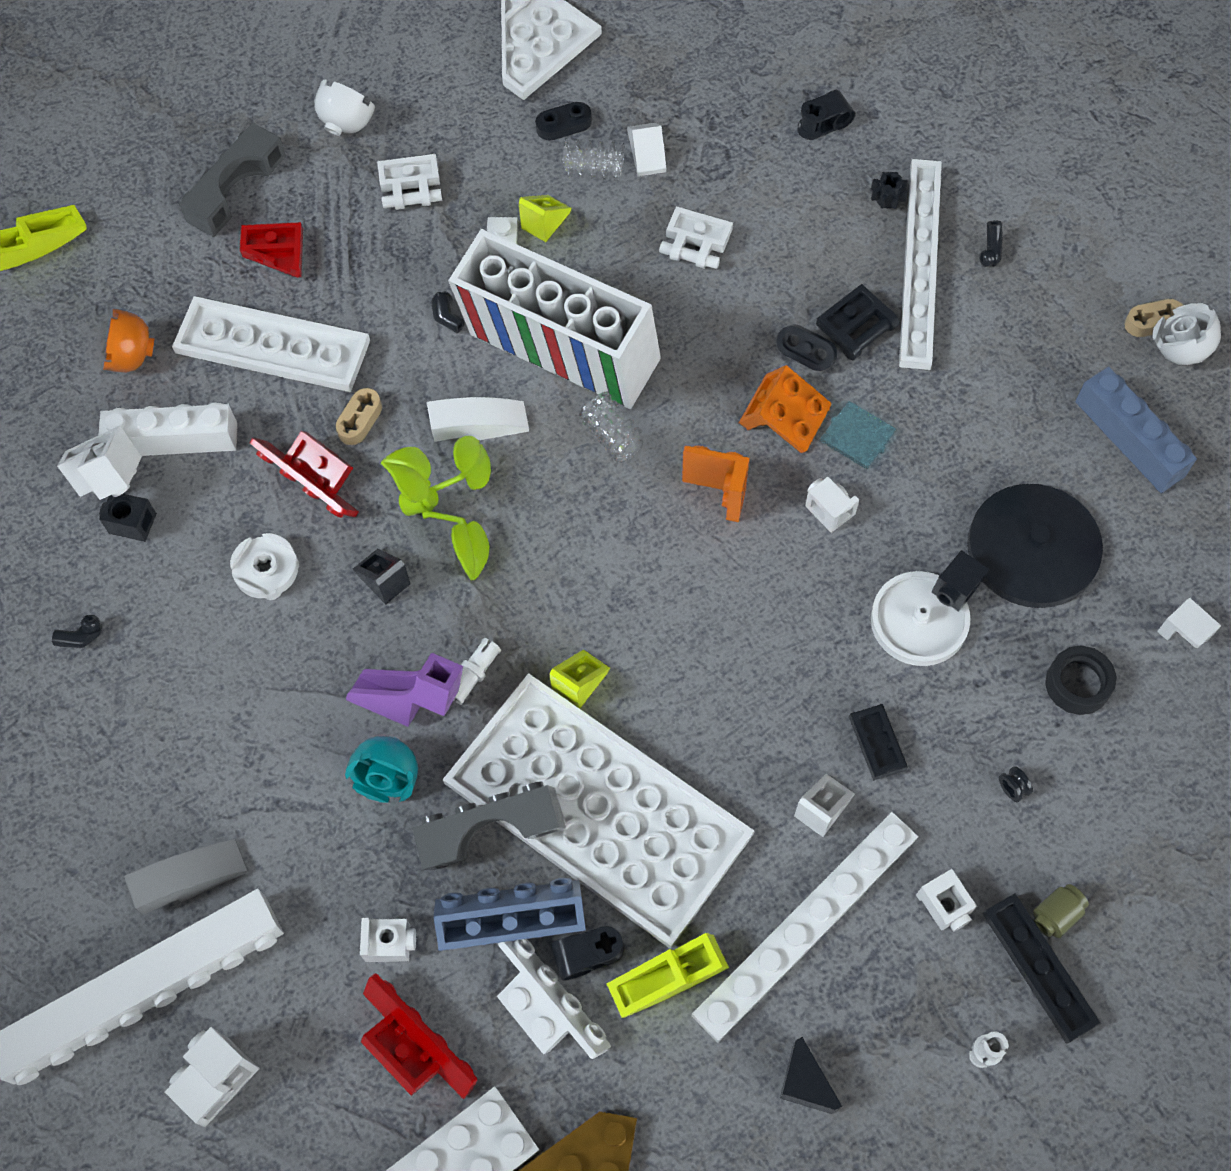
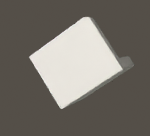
M1189 598L1166 619L1157 632L1167 641L1178 632L1192 646L1199 648L1216 633L1221 625Z

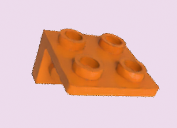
M785 365L765 375L739 423L747 430L760 425H767L800 453L808 450L831 407V402L790 367Z
M685 446L683 450L682 481L723 490L722 507L727 508L726 520L739 522L747 488L750 458L743 457L736 452L722 453L712 451L704 446Z

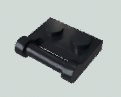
M861 284L817 318L816 325L842 348L843 353L848 359L853 361L862 354L861 350L884 332L895 329L899 325V319L891 309ZM873 316H877L880 321L857 339L853 340L849 336Z

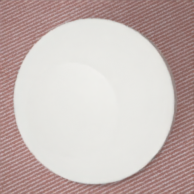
M923 571L903 573L886 582L876 595L871 611V626L874 636L889 655L901 662L916 666H929L941 663L951 658L961 648L970 628L969 606L966 603L958 612L938 600L937 596L931 591L939 575Z

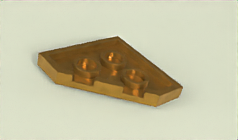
M599 1111L519 1171H629L637 1118Z

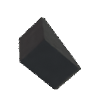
M376 549L353 568L360 579L385 605L411 584L402 560L380 549Z
M801 1037L792 1046L780 1099L833 1114L842 1105L803 1037Z

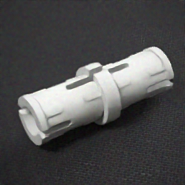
M483 638L470 659L462 662L459 692L455 697L457 704L462 705L477 682L484 680L486 677L485 671L501 652L500 647L493 641L489 645L490 640Z
M990 1032L978 1037L971 1047L972 1051H969L970 1061L979 1068L996 1065L1006 1054L1004 1050L1009 1047L1008 1040L999 1032Z

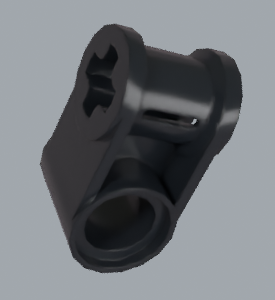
M832 90L823 96L803 103L801 106L802 119L798 123L797 131L802 138L814 140L847 127L854 120L856 112L839 90Z
M609 926L599 927L582 934L570 935L551 944L562 981L575 979L593 970L614 964L620 960L624 952V944L620 933L615 928ZM609 938L611 943L617 942L612 945L613 952L606 954L604 949H597L602 946V939Z

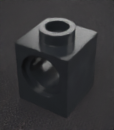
M121 494L117 497L110 495L107 502H104L100 508L99 520L109 534L146 542L157 513L148 499L127 494ZM130 513L127 517L120 519L123 515Z
M961 550L938 577L931 592L937 596L942 604L952 607L959 612L981 586L989 569Z

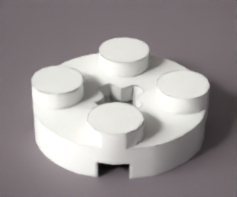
M266 533L262 534L263 537H257L253 540L250 537L241 542L232 554L230 560L232 576L238 588L245 594L254 598L275 600L293 584L298 573L299 561L290 543L281 536ZM267 560H271V568L268 571L260 572L257 564L259 562L266 563Z

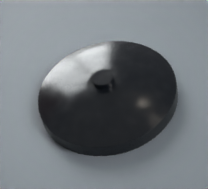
M1019 484L994 493L977 510L968 533V554L989 569L983 583L1001 598L1025 607H1055L1075 599L1093 581L1102 561V537L1093 516L1074 497L1051 486Z

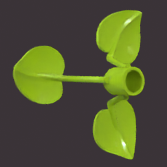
M470 435L459 438L453 448V457L461 473L430 487L431 483L428 480L431 474V465L426 455L420 449L404 447L390 453L381 461V464L391 474L401 492L399 495L401 511L407 516L422 513L424 519L436 518L458 523L453 526L451 531L454 550L470 580L477 579L489 557V541L484 529L476 521L467 523L463 517L432 512V510L438 504L439 498L436 492L457 483L464 478L472 490L481 489L488 483L491 475V464L484 446L480 444L478 439Z

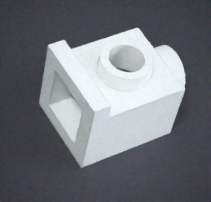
M826 477L824 480L819 478L809 486L805 506L831 533L856 514L859 499L856 496L850 499L844 487L838 483L835 484L829 477Z
M952 869L922 886L916 894L919 901L922 900L941 931L949 926L953 932L964 927L972 921L969 914L977 907ZM948 901L952 905V911L946 912L940 902Z
M362 918L360 956L365 962L409 961L410 951L416 948V929L410 928V923L407 919ZM384 933H394V938L389 943H383L381 938Z

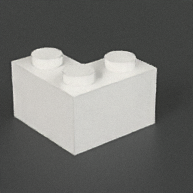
M119 425L65 451L57 467L80 497L92 492L101 500L110 495L117 497L129 489V483L137 472L136 468L142 456Z
M212 1027L207 1031L199 1032L188 1044L189 1050L183 1056L190 1065L181 1067L171 1077L169 1081L171 1085L165 1091L196 1124L206 1127L260 1069L228 1037Z

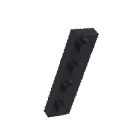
M1016 893L982 913L1066 1044L1101 1024Z

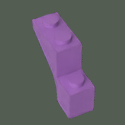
M431 653L419 671L364 669L347 694L346 700L409 727L420 707L445 716L459 692L463 666Z

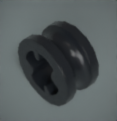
M1017 766L1010 768L1009 774L1003 773L999 776V782L1003 791L1012 801L1018 803L1023 799V794L1026 796L1032 794L1033 787L1029 778Z

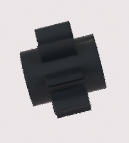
M882 172L880 180L873 179L871 200L877 201L882 209H897L898 201H906L908 181L903 180L898 172Z

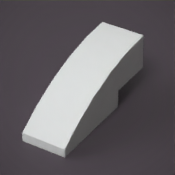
M467 397L427 402L434 442L469 435L478 440L529 432L524 401L489 397Z

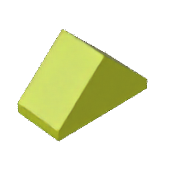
M549 195L520 197L521 229L546 242L570 214L572 208Z
M582 650L552 668L550 672L551 688L580 709L608 674L610 667L585 650Z

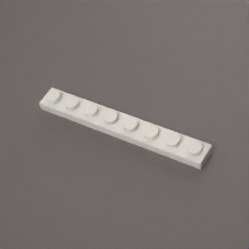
M912 159L910 165L899 367L930 370L932 366L942 161Z
M891 812L692 1013V1017L719 1043L898 860L919 836Z

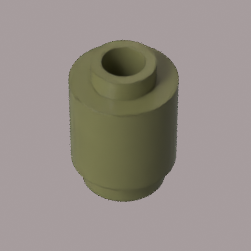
M1071 884L1058 887L1033 910L1036 918L1034 922L1045 936L1050 937L1052 935L1056 938H1061L1085 915V909L1089 906L1088 900L1078 888Z

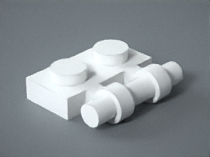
M436 154L377 161L381 192L393 191V195L382 196L383 208L395 207L396 210L405 209L406 205L422 203V206H429L431 202L442 201L441 189L429 190V186L440 185ZM419 188L420 192L405 194L402 192L404 189Z
M676 206L666 229V237L675 239L673 244L662 241L659 253L669 255L672 260L680 261V259L696 263V267L703 269L706 266L717 269L720 257L710 255L711 250L720 253L724 252L733 230V222ZM686 243H689L692 245L699 246L701 248L699 251H696L689 248H685L684 246Z

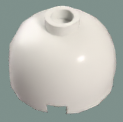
M327 80L321 81L314 100L315 111L319 119L325 123L324 129L337 136H340L342 132L352 134L363 129L371 119L375 106L372 102H370L369 106L364 104V96L345 85L333 82L331 87L327 86Z
M1191 303L1172 310L1174 316L1166 321L1163 316L1153 328L1152 337L1156 346L1167 360L1178 365L1200 363L1218 347L1221 339L1220 321L1214 309L1209 310L1208 305Z

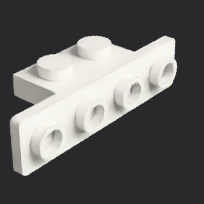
M522 939L498 943V946L520 973L497 997L543 1054L550 1052L569 1032L591 1059L600 1056L611 1047L610 1043L606 1040L603 1029L598 1024L592 1022L582 1011L579 1000L568 993L558 982V976L555 971L549 966L544 965L534 953L535 949L530 941Z

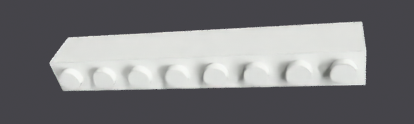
M259 889L252 891L0 1030V1079L14 1085H23L31 1082L39 1076L38 1071L51 1064L53 1066L60 1065L70 1060L74 1056L73 1052L86 1044L87 1046H93L104 1041L109 1036L108 1032L118 1026L126 1027L138 1022L143 1017V1012L154 1006L160 1008L170 1004L177 998V993L188 987L194 989L204 985L211 979V974L222 968L229 970L238 966L244 961L243 957L254 950L263 951L273 946L277 942L276 938L284 933L266 896Z

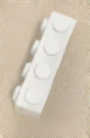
M214 402L200 406L181 404L176 407L159 408L148 406L144 409L115 408L110 411H100L98 435L120 425L141 456L236 451L237 421L229 404Z

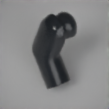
M993 220L987 222V250H983L979 255L980 263L984 267L990 265L994 267L1001 261L1003 243L1001 221Z
M446 291L437 292L431 300L435 321L455 333H459L465 321L451 313L450 306L452 304L450 301L453 300L451 294Z
M86 615L80 622L81 627L76 631L55 630L52 635V644L59 647L84 648L100 636L102 624H100L97 616Z

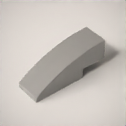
M233 839L164 859L127 874L124 878L135 909L145 915L173 901L179 900L181 903L248 873V869L237 841Z

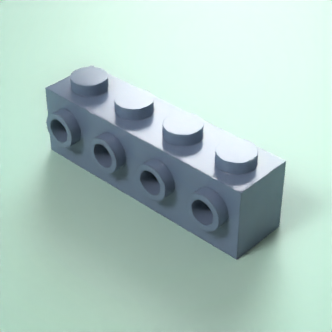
M1108 366L1084 382L1075 401L1076 404L1160 493H1163L1186 477L1197 460L1192 450L1170 431L1169 426L1148 408L1147 403L1127 386L1125 380L1120 375H1117Z
M558 878L551 881L550 884L538 886L534 883H522L515 886L514 889L501 891L497 888H486L480 890L477 894L465 896L461 893H450L442 896L441 899L435 900L434 923L439 951L586 931L580 881H572L570 878Z

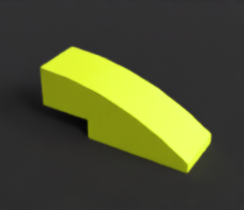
M75 205L17 217L16 227L0 230V271L38 259L87 229V225Z
M704 933L675 950H667L606 984L621 1017L625 1018L675 996L725 971L729 966L714 935Z

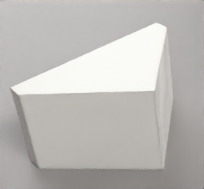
M649 123L627 127L637 176L666 172L661 125Z
M825 774L802 796L798 802L794 817L824 837L855 794L831 776Z

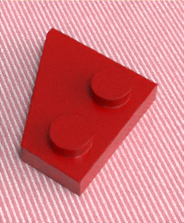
M301 222L241 225L240 252L242 257L297 278L302 276L303 227Z

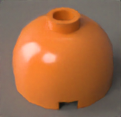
M113 309L114 318H111L105 352L107 353L106 360H111V362L104 361L103 370L127 373L142 366L145 356L152 357L155 339L149 338L148 326L138 315L124 310Z

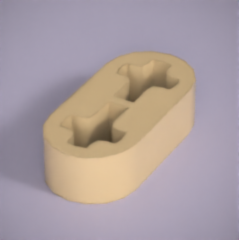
M1166 299L1135 306L1127 315L1124 323L1125 329L1129 334L1136 337L1153 335V328L1163 316L1166 321L1174 315L1172 310L1184 305L1177 300Z
M370 388L358 390L338 418L336 431L344 444L356 445L362 442L380 415L382 404L375 390ZM370 400L372 401V406L366 405L362 409L361 403L367 404ZM356 424V431L350 430L349 433H346V427L352 428Z

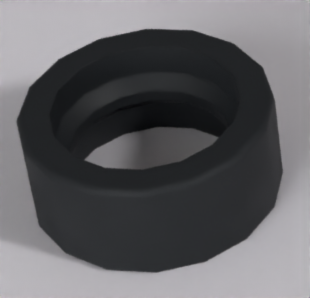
M1080 645L1069 647L1057 655L1047 671L1045 685L1049 697L1056 706L1068 713L1084 715L1091 714L1104 706L1115 690L1117 676L1113 664L1105 654L1095 648ZM1071 663L1088 666L1099 677L1101 683L1100 690L1090 698H1083L1072 694L1062 684L1061 671L1063 668Z

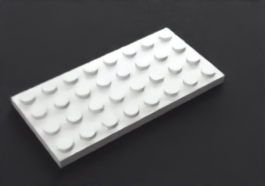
M529 673L443 778L445 785L470 803H476L477 807L489 804L488 798L496 794L509 792L511 797L523 793L522 787L531 783L542 781L544 786L555 787L566 829L539 838L528 839L524 838L512 824L506 821L496 822L575 880H579L582 885L670 949L675 945L754 835L753 829Z

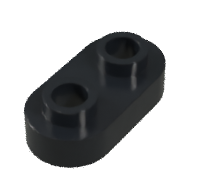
M572 102L545 110L536 117V132L540 138L549 141L583 132L591 126L592 112L590 107L583 102Z
M793 324L784 327L777 335L776 344L779 351L812 370H826L837 359V349L833 342L800 325ZM792 335H796L799 338L798 345L792 344ZM819 348L826 351L825 359H821L818 356Z

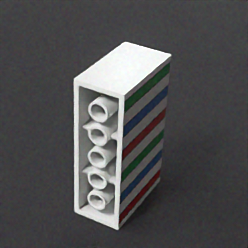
M483 229L479 231L448 280L470 335L628 409H632L661 359L651 304Z

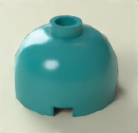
M376 736L366 739L355 748L348 762L345 777L348 779L350 776L354 781L352 788L368 799L389 803V797H400L399 802L412 795L419 767L414 752L405 743L391 736Z

